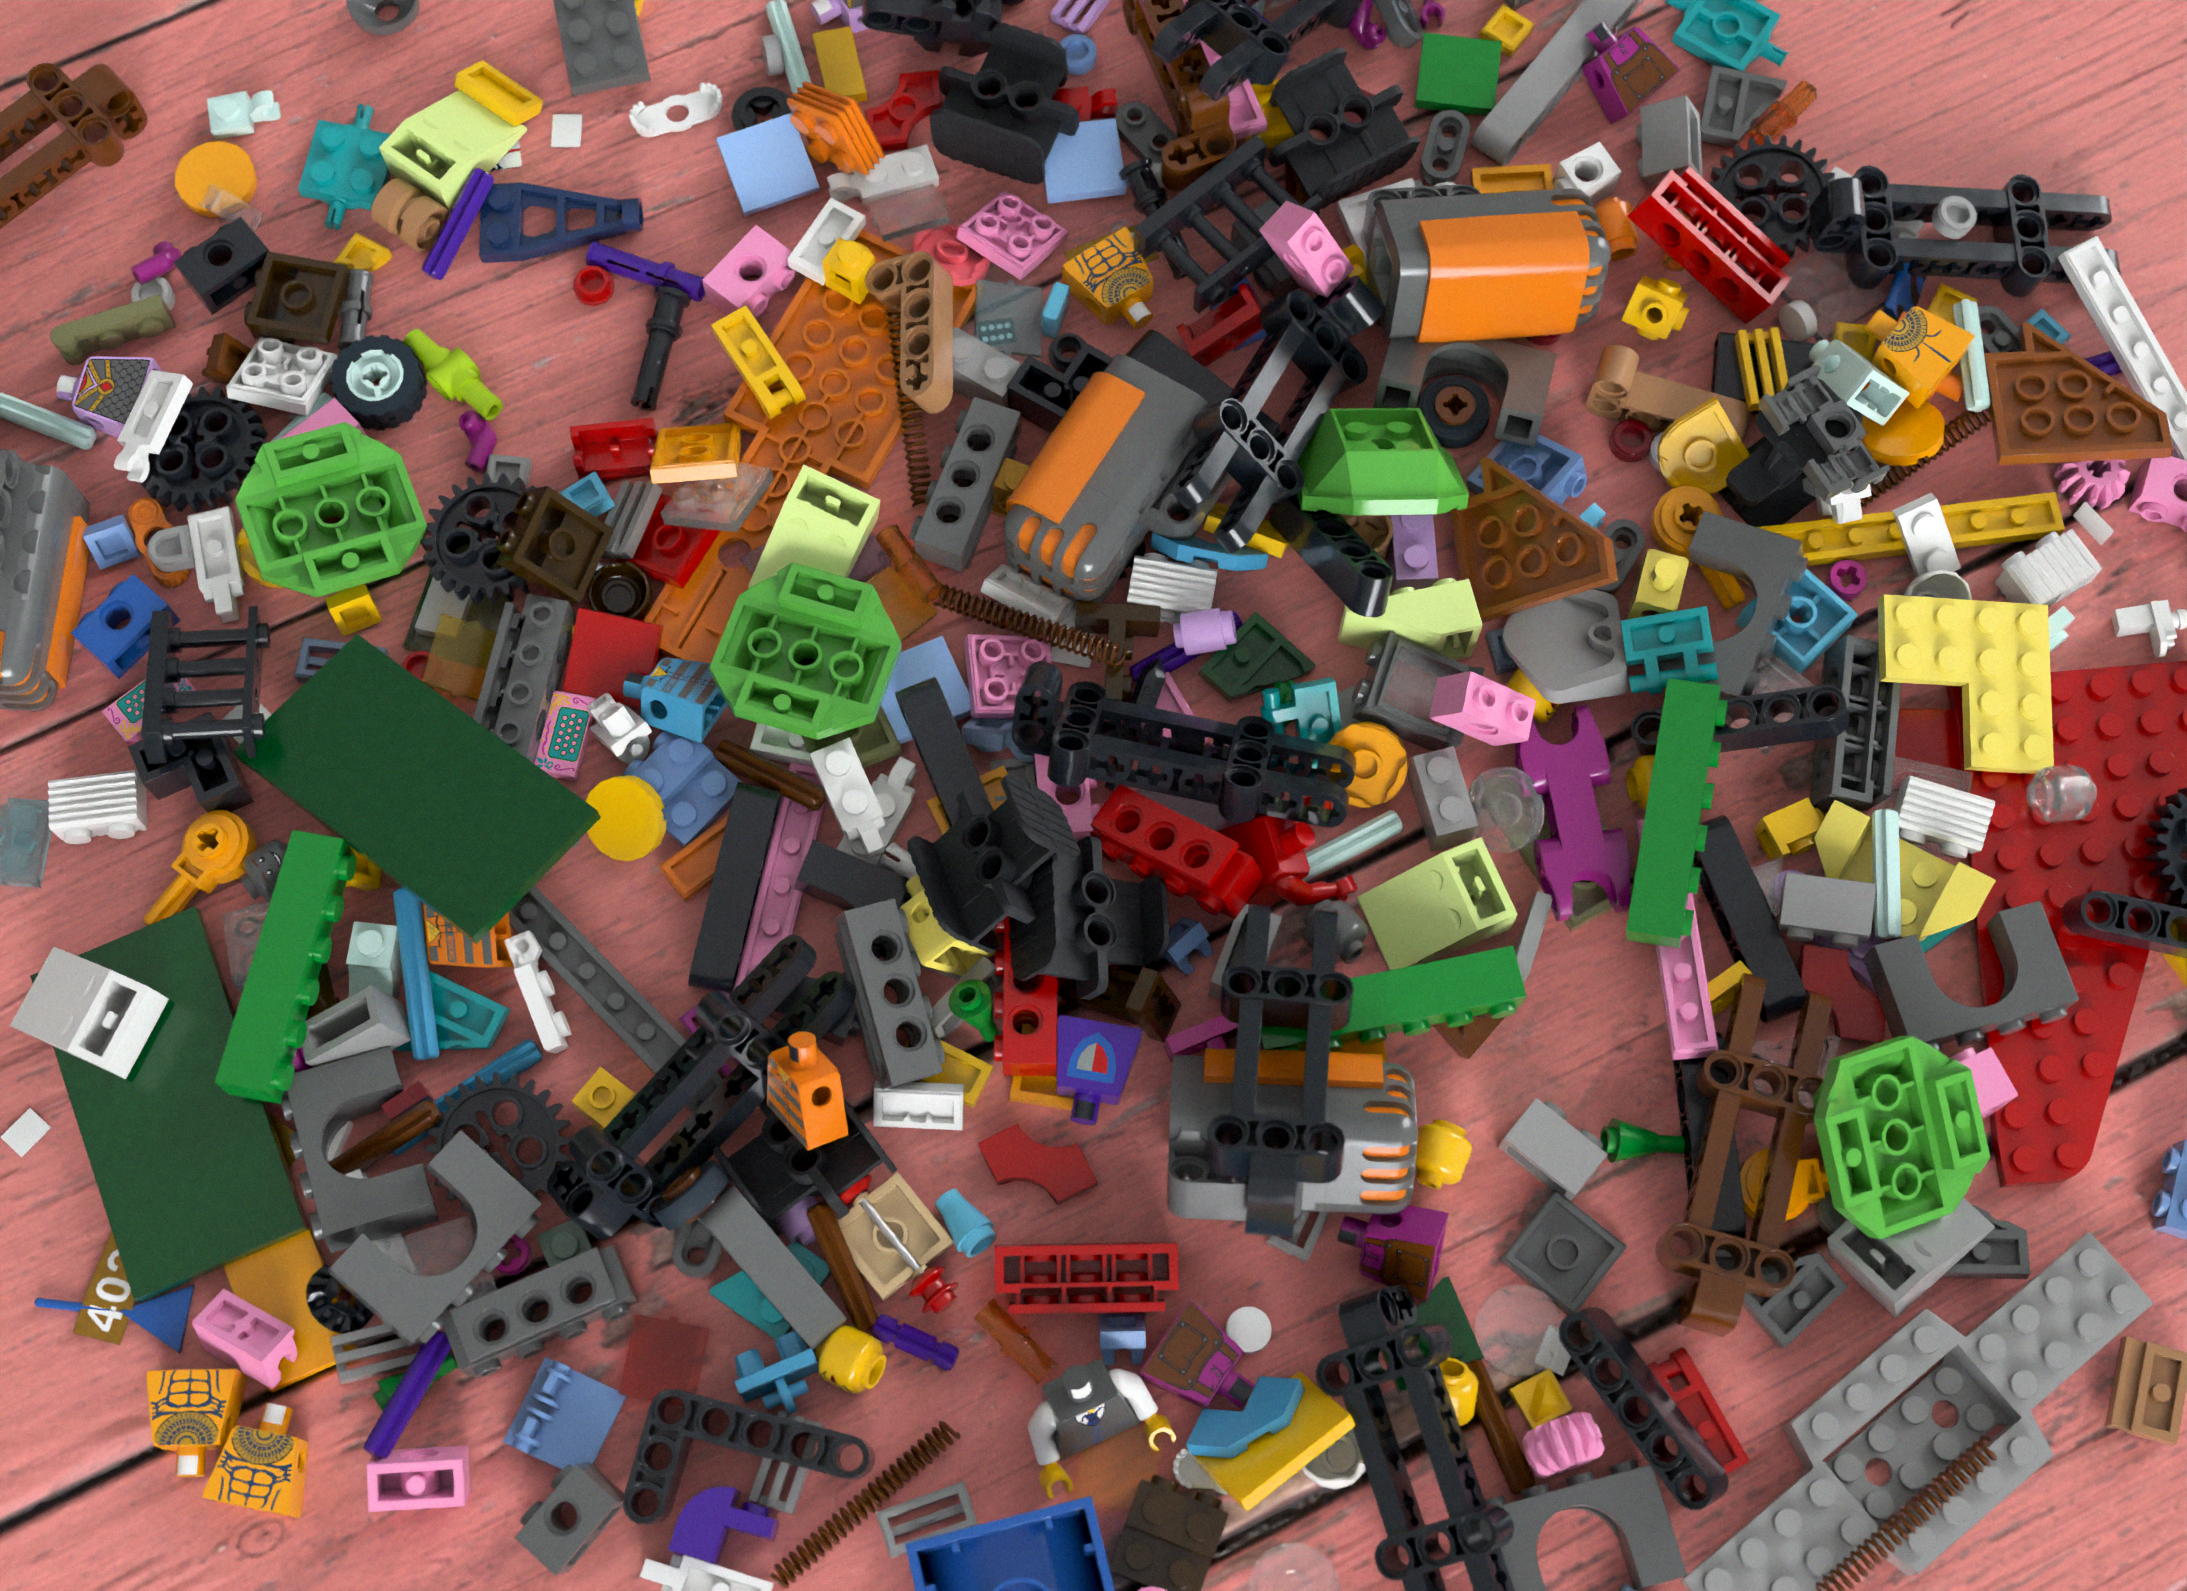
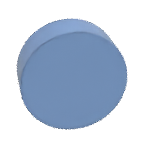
M1072 34L1065 37L1059 43L1066 51L1068 74L1083 75L1094 68L1097 51L1094 42L1089 37L1082 34Z

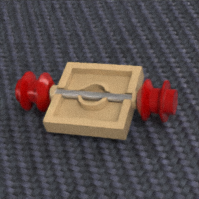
M898 1172L870 1194L867 1193V1190L869 1189L872 1176L867 1174L839 1195L845 1205L852 1203L854 1205L849 1210L850 1212L843 1218H839L837 1222L857 1269L883 1301L913 1278L914 1281L911 1285L909 1296L911 1298L922 1296L926 1301L922 1309L923 1313H927L930 1310H933L936 1315L941 1313L957 1299L953 1291L959 1284L957 1282L946 1284L942 1279L946 1270L944 1266L931 1267L929 1269L927 1266L953 1246L954 1241Z

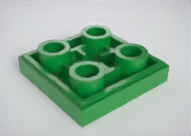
M1424 32L1414 107L1440 111L1455 110L1464 114L1487 116L1495 107L1502 42Z

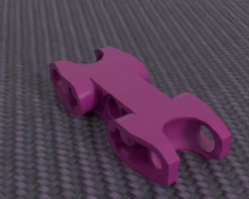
M1587 705L1576 706L1575 711L1572 713V741L1563 745L1550 744L1541 738L1536 729L1534 719H1532L1528 741L1516 743L1514 766L1522 796H1543L1551 838L1534 841V859L1539 884L1544 893L1552 895L1551 909L1557 922L1569 920V916L1573 914L1572 884L1581 880L1594 881L1602 886L1615 913L1628 911L1631 903V857L1625 833L1622 828L1602 830L1593 787L1609 785L1611 772L1605 741Z

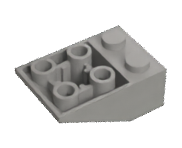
M1963 1197L1953 1213L1882 1239L1868 1237L1847 1220L1827 1238L1829 1255L1896 1319L1989 1234L1995 1226Z

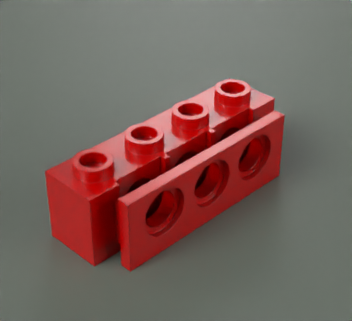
M1690 166L1679 176L1671 169L1644 194L1627 216L1745 324L1769 308L1791 280L1781 270L1789 263L1791 258ZM1676 209H1680L1684 214H1686L1690 218L1691 221H1688ZM1706 236H1710L1721 248H1718ZM1736 263L1742 265L1750 275L1745 273Z
M1119 785L1112 792L1090 824L1093 828V831H1090V836L1098 837L1101 840L1102 858L1112 863H1115L1117 859L1126 863L1127 867L1142 879L1150 876L1162 878L1164 883H1166V890L1180 898L1186 894L1196 899L1197 904L1212 915L1217 916L1221 912L1236 919L1264 879L1254 858L1238 850V842L1123 785Z
M1007 916L996 926V935H1004V950H996L995 975L1004 977V992H995V1019H1003V1035H994V1062H1002L1003 1076H1057L1058 977L1037 974L1026 981L1018 980L1014 977L1010 953V916ZM1026 983L1036 986L1035 989L1027 992L1017 989L1018 986ZM1023 1024H1031L1036 1029L1031 1034L1026 1035L1016 1031Z
M1175 1241L1008 1244L994 1246L995 1293H1016V1301L1009 1302V1314L1165 1311V1301L1158 1299V1290H1179L1178 1243ZM1151 1286L1152 1293H1112V1287ZM1066 1287H1106V1294H1066ZM1020 1288H1061V1294L1048 1296L1020 1295Z

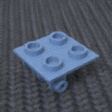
M545 1357L503 1442L561 1470L569 1464L574 1467L575 1464L590 1462L593 1465L627 1395L574 1371L565 1364Z

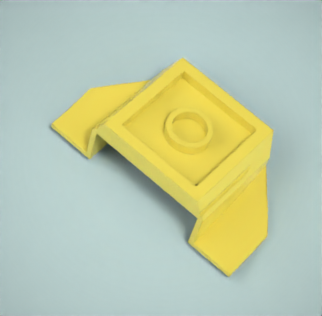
M1834 800L1814 837L1825 875L1828 878L1873 883L1871 817ZM1899 838L1901 936L1899 938L1916 934L1918 941L1921 942L1929 935L1975 919L1996 880L1961 862L1954 866ZM1873 910V919H1872V924H1873V925H1874V910Z

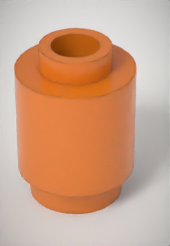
M1618 197L1601 201L1595 211L1599 217V224H1601L1606 234V240L1611 246L1610 261L1624 260L1633 256L1638 251L1639 236L1636 224L1627 217L1632 211L1631 204L1627 201H1621V198Z

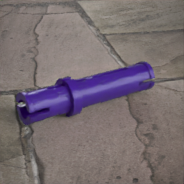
M596 241L592 242L586 255L587 266L601 267L608 272L653 286L655 289L660 286L673 287L687 293L690 299L696 302H701L705 295L702 282L705 277H699L678 270L673 263L664 261L660 264L602 245Z

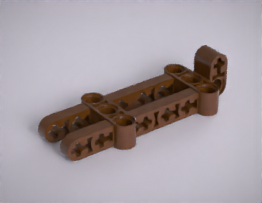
M1123 0V12L1128 29L1132 36L1138 35L1177 128L1178 138L1168 142L1162 151L1161 181L1168 189L1180 192L1236 150L1235 136L1229 124V95L1227 94L1214 102L1198 89L1200 81L1210 68L1201 43H1198L1169 64L1151 51V46L1160 31L1182 12L1184 8L1182 0Z
M51 63L38 64L28 72L26 77L30 91L0 112V163L55 123L63 131L0 178V229L89 162L101 167H109L118 163L124 154V145L120 138L125 140L131 139L145 128L148 118L138 98L108 65H95L71 81L56 65Z
M1747 973L1741 975L1736 988L1722 1050L1713 1052L1708 1056L1695 1074V1084L1698 1091L1711 1100L1683 1222L1672 1225L1659 1237L1655 1245V1254L1663 1267L1693 1277V1281L1687 1285L1683 1293L1677 1324L1720 1337L1726 1336L1735 1329L1740 1317L1745 1292L1761 1297H1770L1785 1289L1792 1283L1795 1277L1793 1259L1786 1252L1780 1250L1779 1246L1805 1127L1807 1124L1814 1122L1815 1114L1814 1109H1808L1800 1103L1798 1092L1804 1091L1814 1096L1824 1079L1817 1076L1832 1007L1831 997L1811 991L1807 992L1801 1006L1788 1068L1752 1058L1750 1056L1764 999L1766 979ZM1715 1066L1724 1069L1729 1077V1083L1720 1084L1716 1082L1710 1074V1067ZM1754 1079L1767 1081L1772 1088V1096L1767 1097L1759 1094L1754 1086ZM1739 1108L1776 1118L1749 1240L1711 1229ZM1671 1237H1680L1688 1243L1690 1248L1688 1257H1680L1672 1251L1670 1246ZM1716 1250H1725L1732 1255L1734 1259L1733 1270H1725L1717 1264L1715 1259ZM1762 1262L1770 1263L1777 1269L1779 1273L1778 1283H1770L1762 1277L1760 1272Z

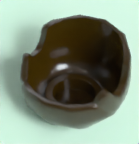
M625 561L621 563H608L602 566L589 583L587 598L592 610L639 620L648 611L653 593L646 573L634 563Z

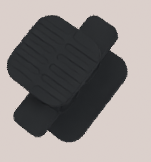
M1007 23L996 24L991 31L992 45L979 72L974 75L949 66L942 67L938 75L939 89L946 98L941 109H936L931 113L932 140L938 152L950 157L952 160L971 164L974 167L983 168L986 171L995 172L1002 176H1008L1023 183L1036 185L1044 179V164L1058 133L1074 136L1079 127V113L1077 109L1071 105L1053 100L1057 89L1063 87L1068 80L1066 51L1061 44L1051 37L1049 38L1027 29L1024 30L1018 26H1011ZM1024 106H1033L1031 108H1022Z
M1335 48L1328 53L1322 54L1319 58H1314L1309 63L1289 71L1276 83L1269 100L1271 107L1280 108L1295 136L1276 145L1270 151L1268 160L1273 168L1288 162L1308 198L1310 199L1316 193L1322 198V209L1343 197L1349 196L1353 192L1361 190L1365 186L1371 185L1374 181L1394 173L1397 169H1401L1412 158L1420 144L1417 136L1409 137L1393 109L1400 102L1404 94L1398 84L1393 85L1370 98L1362 94L1344 62L1347 56L1345 48ZM1344 113H1356L1360 117L1361 122H1350L1346 119ZM1312 129L1321 130L1327 136V140H1316L1309 131Z
M1817 378L1834 403L1841 400L1824 381ZM1848 406L1861 424V413ZM1759 410L1756 422L1758 429L1764 437L1747 449L1750 456L1729 472L1726 478L1727 487L1718 491L1733 510L1748 525L1754 527L1784 524L1816 500V497L1808 494L1803 489L1802 479L1807 478L1803 469L1811 459H1814L1819 465L1827 462L1825 459L1827 455L1806 426L1807 421L1801 424L1798 420L1788 425L1790 430L1778 436L1763 412ZM1836 420L1825 423V429L1831 436L1841 438L1847 435V429L1843 423Z
M1007 774L1001 780L1007 800L996 810H993V807L985 798L964 789L956 797L963 815L957 823L934 843L919 836H913L907 841L908 852L912 857L911 860L916 867V873L919 875L920 883L929 900V906L932 908L933 916L938 921L939 926L952 937L988 953H992L998 948V940L993 928L1007 916L1025 924H1029L1038 916L1028 892L1033 878V871L1054 853L1070 860H1074L1080 854V847L1077 845V840L1073 836V831L1061 806L1046 792L1011 774Z
M1086 836L1077 842L1078 847H1080V854L1074 860L1054 853L1033 871V878L1028 892L1038 916L1029 924L1010 917L1009 926L1011 967L1015 978L1026 981L1040 974L1075 979L1078 998L1091 1000L1104 993L1107 989L1108 963L1118 964L1121 970L1136 974L1142 970V967L1148 968L1159 961L1167 950L1170 940V928L1168 923L1167 887L1163 879L1157 876H1150L1140 883L1110 878L1107 874L1103 873L1100 838Z
M844 1096L848 1126L847 1136L808 1151L767 1105L766 1097L759 1105L767 1117L760 1135L729 1158L718 1146L713 1149L714 1155L718 1158L743 1197L777 1236H780L782 1231L774 1220L806 1196L822 1195L841 1219L850 1211L840 1199V1194L883 1162L892 1174L898 1170Z

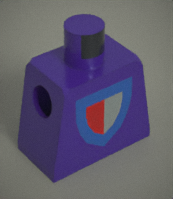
M1059 1014L1057 1026V1094L1074 1098L1070 1115L1071 1121L1084 1125H1096L1100 1103L1119 1104L1140 1047L1142 1029Z

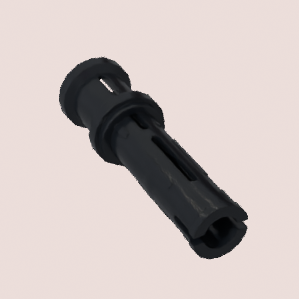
M1149 157L1139 159L1127 165L1118 173L1121 181H1126L1135 199L1133 203L1135 210L1140 214L1144 213L1146 219L1165 205V202L1168 200L1166 189L1160 188L1151 169L1153 162ZM1181 232L1174 236V240L1191 256ZM1164 254V256H1165V258H1166V260H1167V262H1168V264H1169V266H1170V268H1171V270H1172V272H1173V274H1174V275H1173L1174 279H1175V280H1179V279H1182V278L1187 277V276Z
M660 286L655 289L654 298L656 299L654 312L652 318H649L645 325L649 338L634 393L630 400V403L635 407H638L639 402H642L640 409L646 411H654L657 408V400L672 344L681 337V318L684 308H687L691 301L687 293L668 286Z

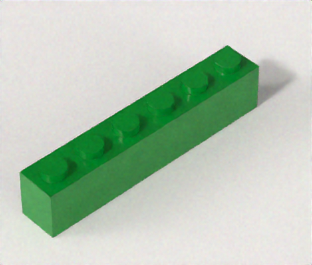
M1670 678L1667 680L1627 921L1626 936L1629 941L1680 948L1682 936H1691L1694 910L1686 909L1689 893H1698L1701 868L1693 867L1695 852H1704L1708 826L1700 825L1702 809L1711 810L1715 784L1707 783L1709 767L1718 768L1721 742L1713 741L1716 726L1724 727L1728 701L1720 700L1721 685Z
M292 830L215 1079V1083L228 1095L280 1104L284 1091H288L294 1079V1066L292 1065L297 1048H301L306 1039L307 1024L305 1020L309 1006H313L316 1003L319 995L320 984L317 979L322 964H326L331 955L332 940L330 936L334 923L339 922L343 915V892L346 882L353 879L356 871L357 860L355 853L343 838Z
M1514 946L1350 978L1354 986L1350 1022L1343 1029L1331 1031L1329 1052L1341 1050L1343 1043L1360 1040L1361 1045L1376 1044L1386 1040V1034L1400 1031L1404 1032V1036L1423 1034L1430 1031V1025L1447 1022L1448 1027H1459L1473 1022V1016L1490 1013L1492 1019H1497L1515 1014L1517 1012L1516 1008L1521 1006L1527 995ZM1261 1026L1260 1049L1306 1051L1307 1029Z

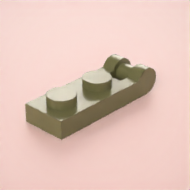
M159 294L58 325L52 330L50 339L67 363L79 365L87 359L88 354L104 349H116L126 342L139 338L155 337L163 333V331L175 328L176 326L171 311Z

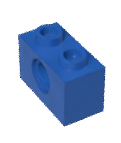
M132 574L126 581L114 586L108 598L94 611L85 614L71 634L85 650L120 679L149 651L152 611H170L173 626L180 619L164 600ZM130 619L127 626L116 630L117 625L121 621Z

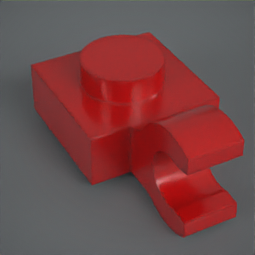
M1088 86L1057 89L1053 98L1055 101L1076 108L1079 113V122L1091 121V118H1114L1118 110L1117 93L1114 88L1099 90L1092 96H1089Z

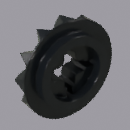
M756 87L746 91L737 99L732 109V121L735 130L739 131L759 124L756 113L766 115L768 112H771V119L792 113L787 104V98L789 97L781 90L773 87Z
M332 1265L322 1266L312 1275L307 1284L306 1300L310 1312L322 1326L333 1332L344 1334L360 1330L375 1314L353 1294L348 1301H337L333 1304L332 1300L336 1297L335 1295L339 1291L344 1292L347 1289L327 1272Z

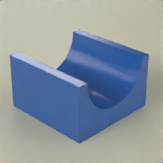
M1092 1496L905 1544L915 1591H1115Z

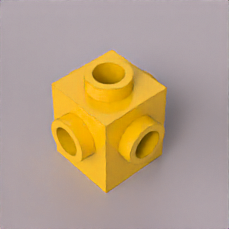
M1643 275L1636 286L1621 321L1637 327L1636 332L1643 337L1651 340H1658L1660 337L1666 340L1672 329L1680 332L1690 309L1683 305L1688 294L1682 292V287L1670 279L1659 278L1657 281Z

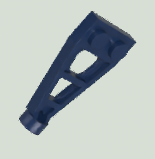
M522 182L493 184L481 206L479 256L482 263L525 261L627 234V231H642L643 208L641 199L628 198L618 200ZM530 206L552 209L556 212V227L545 234L533 237L524 235V210ZM568 210H594L596 212V224L585 229L568 230ZM619 214H622L621 219H618Z

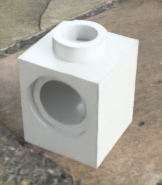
M1599 141L1559 162L1553 182L1554 189H1580L1589 196L1592 204L1615 193L1621 170ZM1577 177L1587 178L1589 182L1582 181Z

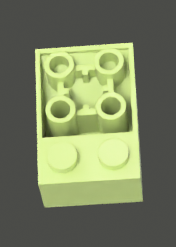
M458 90L405 119L379 149L389 172L393 176L405 179L421 190L423 196L431 197L448 209L450 213L471 171L474 168H479L489 173L526 133L527 128L522 124L516 127L512 126Z
M803 465L779 513L750 580L748 589L761 581L777 575V571L792 562L848 578L878 520L881 500Z
M1446 578L1435 582L1428 588L1415 590L1413 587H1404L1395 590L1388 597L1385 613L1379 617L1360 616L1352 612L1345 605L1337 638L1341 644L1368 650L1374 640L1379 641L1389 631H1394V635L1453 660L1472 656L1483 624L1470 580L1456 581L1454 578Z
M1482 837L1441 852L1357 897V901L1388 970L1427 963L1510 930L1518 916Z

